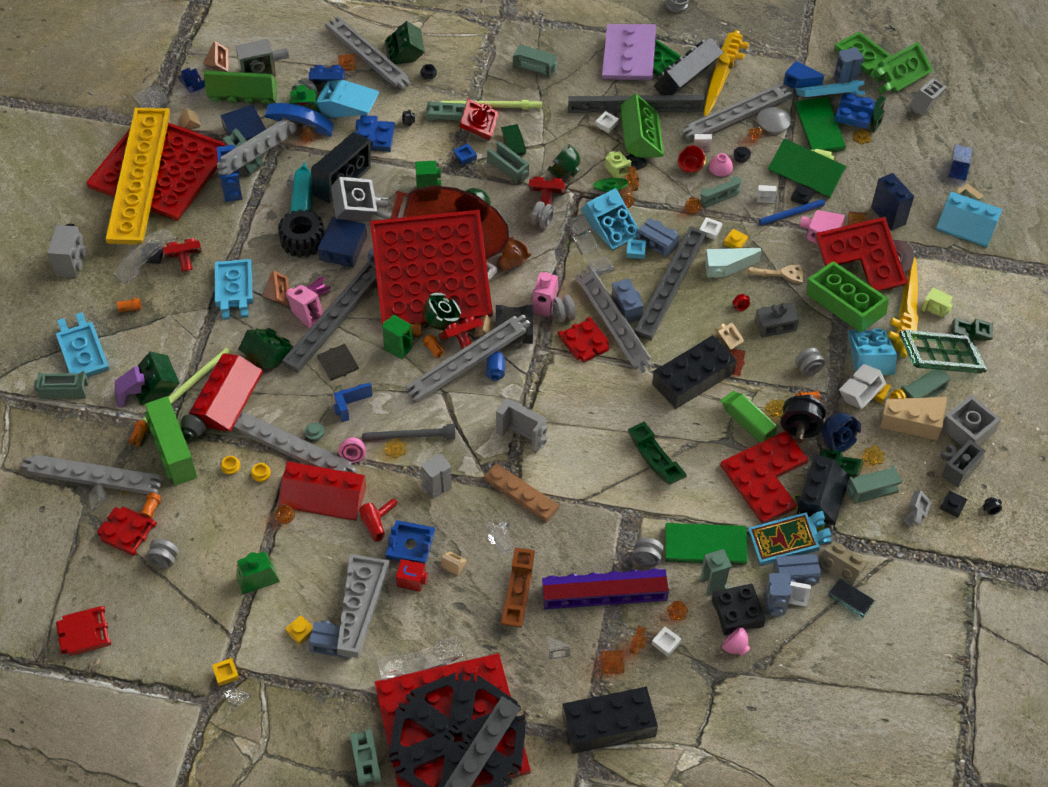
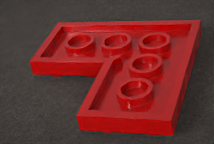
M885 217L815 234L825 266L832 261L843 265L860 260L868 285L878 292L907 284Z
M784 431L721 461L720 467L761 524H765L796 510V502L779 481L778 477L807 464L808 458L790 434Z

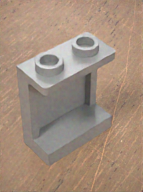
M508 398L502 402L496 410V433L503 436L508 429H511L532 440V452L536 453L539 448L542 449L547 442L546 418Z

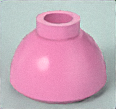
M720 153L710 161L709 170L716 176L724 177L732 173L733 164L726 154Z
M347 438L339 446V456L351 463H357L364 459L366 447L358 438Z
M737 628L723 641L722 649L731 654H739L740 656L749 651L748 635L744 628Z

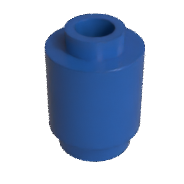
M495 352L487 357L486 376L493 381H498L505 376V358L501 352Z

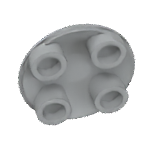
M769 107L758 113L756 124L770 132L771 135L776 136L790 126L791 118L786 111L776 107Z

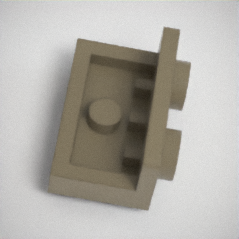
M834 541L824 549L818 561L820 568L834 577L842 579L851 586L854 585L857 577L865 570L869 563L862 556L852 553L844 545Z

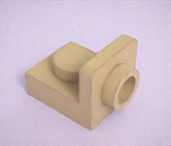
M969 184L962 188L959 187L954 192L982 202L984 197Z
M723 323L715 329L716 333L713 335L715 338H719L728 351L745 341L733 323L727 326Z

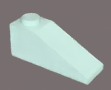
M761 248L707 249L705 257L707 278L727 277L758 263Z

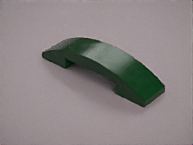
M645 421L628 429V433L639 453L660 479L671 485L687 477V474L676 461L672 462L655 440V434Z

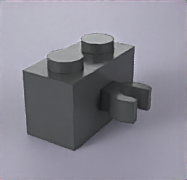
M782 303L776 306L773 304L771 307L757 309L754 321L762 338L797 331L799 318L792 303Z
M970 439L958 452H956L953 445L948 444L946 450L950 453L942 450L940 454L943 460L949 461L946 464L942 477L956 487H959L981 464L986 450Z

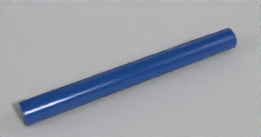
M823 199L773 214L759 219V224L762 226L825 205Z

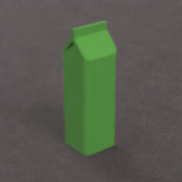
M732 391L720 400L727 413L760 443L776 435L778 426L742 393Z

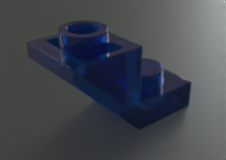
M189 67L180 71L182 75L178 76V79L190 93L205 87V81L201 79L196 68L191 70Z
M954 145L950 160L952 163L948 174L949 178L966 181L971 163L972 148Z

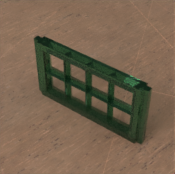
M914 330L899 332L910 360L916 368L979 374L987 372L980 353L970 336ZM913 339L922 340L924 347L916 346ZM928 341H936L938 348H930ZM942 342L950 343L953 350L945 349ZM956 343L964 344L967 351H960ZM919 352L927 353L930 360H922ZM934 354H942L944 361H936ZM948 355L956 356L959 363L951 362ZM962 356L970 357L973 364H966Z

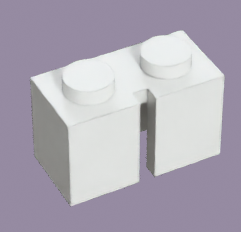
M863 364L853 374L854 378H850L839 391L846 403L863 409L886 385V381L880 370Z

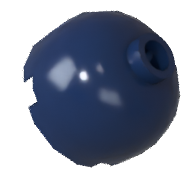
M836 413L824 422L822 438L833 451L845 452L856 443L857 438L855 436L857 432L861 433V423L847 413Z

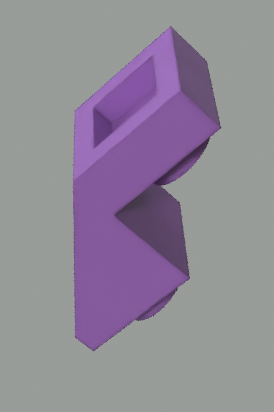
M138 366L133 367L115 380L117 407H125V399L129 398V394L141 393V385H144L145 382L143 373L140 374Z

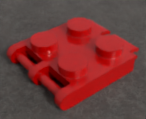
M590 316L579 324H573L571 328L565 331L560 330L557 332L559 338L575 359H581L583 363L595 358V353L599 356L609 351V340Z
M124 506L121 509L114 507L107 517L109 522H103L97 531V535L100 536L102 542L135 556L137 548L142 541L145 542L147 534L152 527L155 528L157 522ZM147 525H149V526L147 527V529L144 531V533L142 534V531L145 529V527H146ZM137 539H139V540L136 542V544L134 545V547L131 548L132 545L134 544V542H135Z
M104 606L62 616L63 620L56 621L57 634L60 637L58 640L61 654L69 653L70 656L111 645V639H108L107 634L108 623L105 622Z

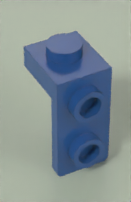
M371 383L360 384L356 387L334 393V412L336 416H340L342 422L349 420L346 404L373 396Z

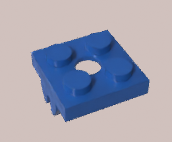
M396 520L394 527H391V535L388 538L386 559L395 561L403 559L422 563L426 566L435 535V527ZM408 540H414L417 546L414 549H407L405 543Z

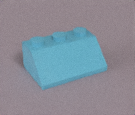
M951 192L936 230L988 247L1002 209Z

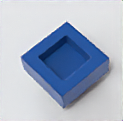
M469 143L453 150L454 156L461 165L477 159V154Z

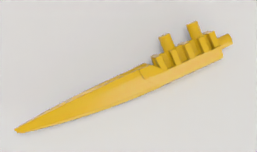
M738 30L727 34L721 49L724 53L717 59L705 101V117L709 115L729 75V67H734L736 59L744 60L745 54L739 53L740 49L749 48L748 42H742L743 35Z
M915 257L913 265L906 275L907 284L903 288L898 319L892 317L889 321L890 325L895 326L897 332L889 331L887 337L893 340V347L896 351L900 352L901 358H906L908 354L913 352L915 347L918 324V275Z

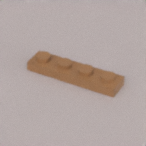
M497 463L484 476V481L546 523L559 509L557 503Z

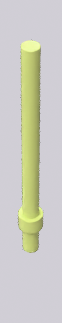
M441 101L444 103H466V101ZM476 101L480 104L487 103L486 106L489 104L491 108H522V110L542 108V101Z
M225 348L174 391L169 396L171 404L216 366L222 353L231 354L229 349Z

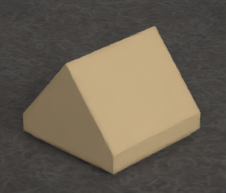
M186 108L180 116L183 128L189 130L201 127L197 114Z
M487 315L480 318L483 325L475 328L474 337H482L495 329L496 323Z
M452 552L442 554L440 567L459 575L467 560Z

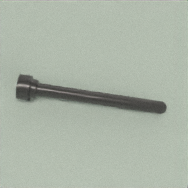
M447 424V426L438 429L365 432L362 434V439L379 440L443 436V438L450 440L456 438L455 424Z

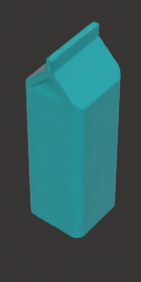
M305 162L295 171L290 214L291 211L295 210L296 212L298 209H302V211L307 209L311 212L313 200L312 174Z

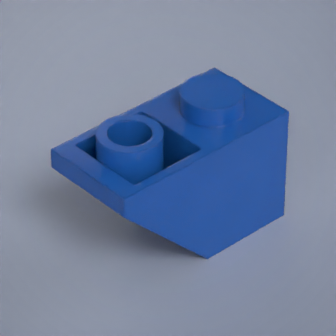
M795 61L785 72L783 84L794 90L801 87L823 85L825 75Z

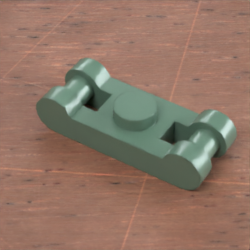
M428 102L425 119L428 121L435 119L460 121L465 104Z
M234 129L231 135H226L222 138L226 146L234 145L235 148L247 141L238 129ZM237 139L239 143L234 145L233 141ZM259 156L253 159L254 161L251 164L248 162L244 165L248 174L251 175L255 172L254 169L264 165Z
M734 176L727 183L717 185L712 189H702L699 205L702 208H707L739 195L741 178Z
M367 729L359 734L356 732L350 733L359 786H366V783L374 781L375 784L380 783L381 776L372 729ZM367 741V744L360 746L358 744L359 742ZM372 768L373 773L364 774L363 769Z

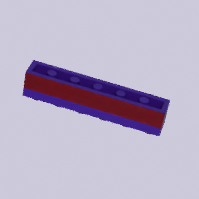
M653 568L646 571L630 570L629 572L611 571L603 574L593 572L588 575L570 574L560 577L551 575L542 578L544 610L667 601L669 594L666 569Z

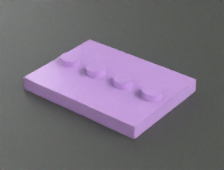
M607 24L602 72L603 80H652L656 24Z

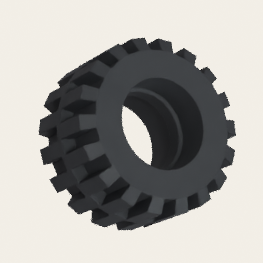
M298 209L296 212L294 210L291 211V214L287 213L284 215L285 218H281L278 224L282 249L287 254L290 253L291 256L297 255L299 258L316 254L325 233L321 217L307 209L305 211Z

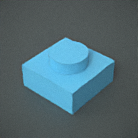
M628 239L626 258L644 259L646 241Z

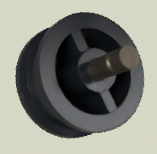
M809 394L790 397L783 404L781 426L790 435L796 436L795 441L797 443H802L804 438L814 437L822 432L824 427L823 419L826 414L825 406Z

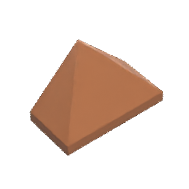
M216 41L213 42L203 64L218 71L228 72V48Z
M273 270L262 297L290 307L286 297V292L289 289L288 277Z

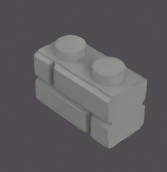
M438 454L432 457V460L429 459L422 463L420 477L423 483L420 485L425 494H429L431 498H436L441 495V492L445 493L451 489V465L442 454Z

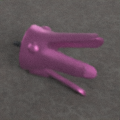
M321 275L311 285L306 286L318 294V296L331 292L329 290L331 287L325 286L322 283L325 277L321 278Z

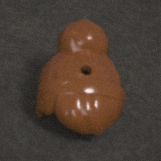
M510 237L504 242L502 255L497 260L498 267L503 271L522 265L531 256L523 242L513 240L515 237Z

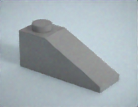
M932 78L918 91L909 107L916 114L924 115L947 87Z

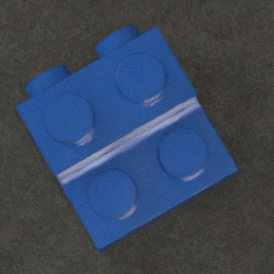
M314 65V68H310L309 80L313 83L326 84L327 81L345 80V69L341 68V65H331V68H324V65Z
M843 93L835 121L868 129L876 101L870 97L863 98L853 93Z
M360 115V119H356V130L358 131L354 133L370 139V150L391 152L395 122L378 121V116Z

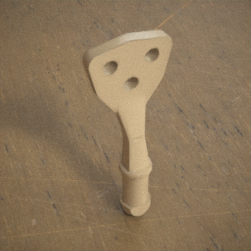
M788 265L780 270L753 267L747 269V273L750 276H779L797 284L803 282L804 274L800 265Z

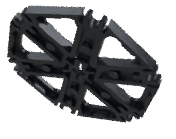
M462 672L459 673L458 681H456V673L411 690L410 694H406V700L410 704L404 705L400 702L399 709L396 707L389 758L391 764L395 762L401 763L400 766L394 768L397 777L411 787H430L414 775V770L444 758L441 784L438 786L444 787L491 714L489 713L472 720L476 692L484 690L498 700L503 696L520 707L519 711H521L518 701L479 675H477V681L474 683L473 673H471L468 681L463 680ZM443 687H451L453 689L450 718L429 705L424 700L425 696ZM525 714L515 716L506 731L514 730L516 732L514 754L506 757L496 750L493 751L482 769L493 777V781L482 787H509V785L513 784V780L508 775L513 773L519 776V770H522L527 724ZM408 719L433 736L408 747L400 743L403 723ZM462 735L463 742L458 741L455 743L453 736L459 737Z

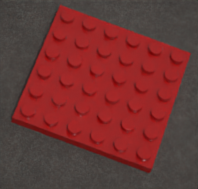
M168 122L150 211L178 221L218 169L217 147L226 146L224 142ZM130 129L86 182L88 188L115 197Z
M480 210L370 221L382 325L393 314L409 324H415V322L427 324L423 317V305L429 296L436 292L445 294L446 299L449 301L453 299L457 303L461 311L458 320H464L472 316L474 319L482 318L485 315L493 317Z
M497 653L374 681L389 751L396 707L399 709L400 702L404 705L410 704L406 700V694H410L411 690L456 673L455 680L458 681V675L462 672L463 680L468 681L471 673H473L475 683L477 675H479L511 697L500 654ZM443 687L425 696L424 700L429 705L450 718L453 689L451 687ZM484 690L477 691L472 720L491 713L499 700ZM408 719L403 723L400 743L408 747L433 736ZM514 730L505 732L495 750L506 757L512 756L515 749L516 732ZM462 735L459 737L453 736L455 743L458 741L463 742ZM525 747L522 770H519V776L531 773ZM444 758L414 770V775L430 787H438L441 784ZM393 763V769L400 766L401 763ZM394 770L397 787H411L398 778ZM481 770L471 787L489 784L493 781V777ZM513 773L508 775L509 778L518 777Z

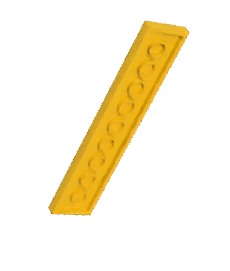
M135 107L107 230V244L143 245L170 117L169 108Z

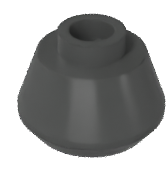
M193 414L182 417L181 431L185 438L196 439L206 431V424L200 417Z

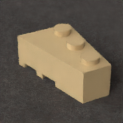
M947 397L886 399L880 428L938 440L943 426Z

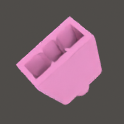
M817 210L813 219L803 216L800 227L809 229L807 239L817 244L815 234L842 227L845 215Z
M548 272L539 273L533 292V314L550 317L553 308V298L558 293V276ZM545 297L546 301L541 302V298Z
M303 285L287 290L286 297L288 298L291 311L310 329L323 314L318 294Z

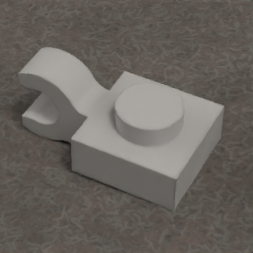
M921 490L914 491L908 506L912 510L904 518V522L908 527L911 526L912 522L917 526L920 525L921 519L927 517L932 504Z

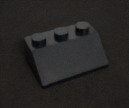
M814 454L797 508V514L799 512H807L808 515L812 516L814 513L823 511L824 522L832 525L836 524L850 476L834 459Z

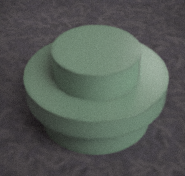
M310 423L305 428V435L311 441H318L324 435V427L320 423Z

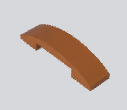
M515 547L501 625L522 628L530 590L535 550Z

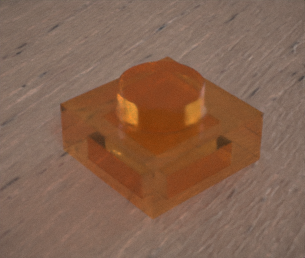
M354 53L338 55V62L341 68H344L345 71L356 70Z
M635 166L628 167L625 179L628 181L631 192L638 191L639 177Z
M852 211L848 213V225L867 221V213Z
M638 625L631 642L630 653L638 655L640 649L645 648L648 637L645 636L646 628Z
M623 650L601 652L603 674L624 673Z

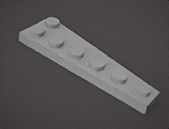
M350 554L337 655L359 658L390 566L389 560Z

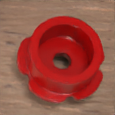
M739 294L734 298L732 304L735 309L745 311L750 306V298L748 295Z

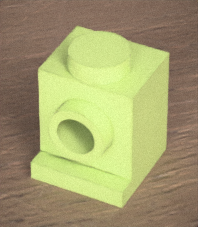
M612 151L605 157V168L613 178H622L630 174L631 161L627 160L620 151L616 153Z
M932 288L924 301L921 311L925 312L928 310L943 318L945 314L949 315L953 308L951 304L953 297L936 288Z

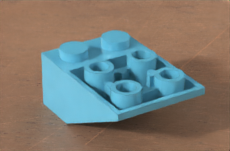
M345 80L327 81L316 104L321 114L326 118L364 116L369 114L379 91Z
M616 188L587 202L581 208L588 224L611 250L627 243L628 239L637 238L639 228Z
M874 328L873 330H864L862 333L856 329L848 330L855 372L863 364L880 370L882 375H895L897 353L885 330Z

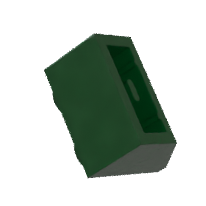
M408 21L400 25L385 40L387 58L394 64L415 62L425 53L421 29Z
M256 328L255 330L246 331L238 350L267 369L277 368L294 346L290 344L291 342L288 339L278 336L277 332L271 328Z
M149 351L138 364L140 374L143 373L145 382L144 385H141V393L136 394L140 405L169 396L180 384L168 355Z

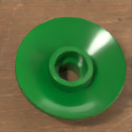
M606 178L596 181L593 187L598 191L606 193L615 188L619 191L628 186V180L623 178Z

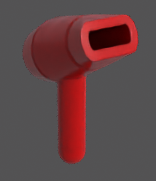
M391 499L378 510L373 503H366L359 508L361 519L374 542L383 540L385 532L380 518L397 505L396 499Z

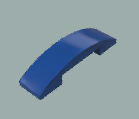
M273 103L267 106L265 118L281 121L284 117L316 127L315 133L329 137L332 136L334 124L328 118L312 109L289 103Z

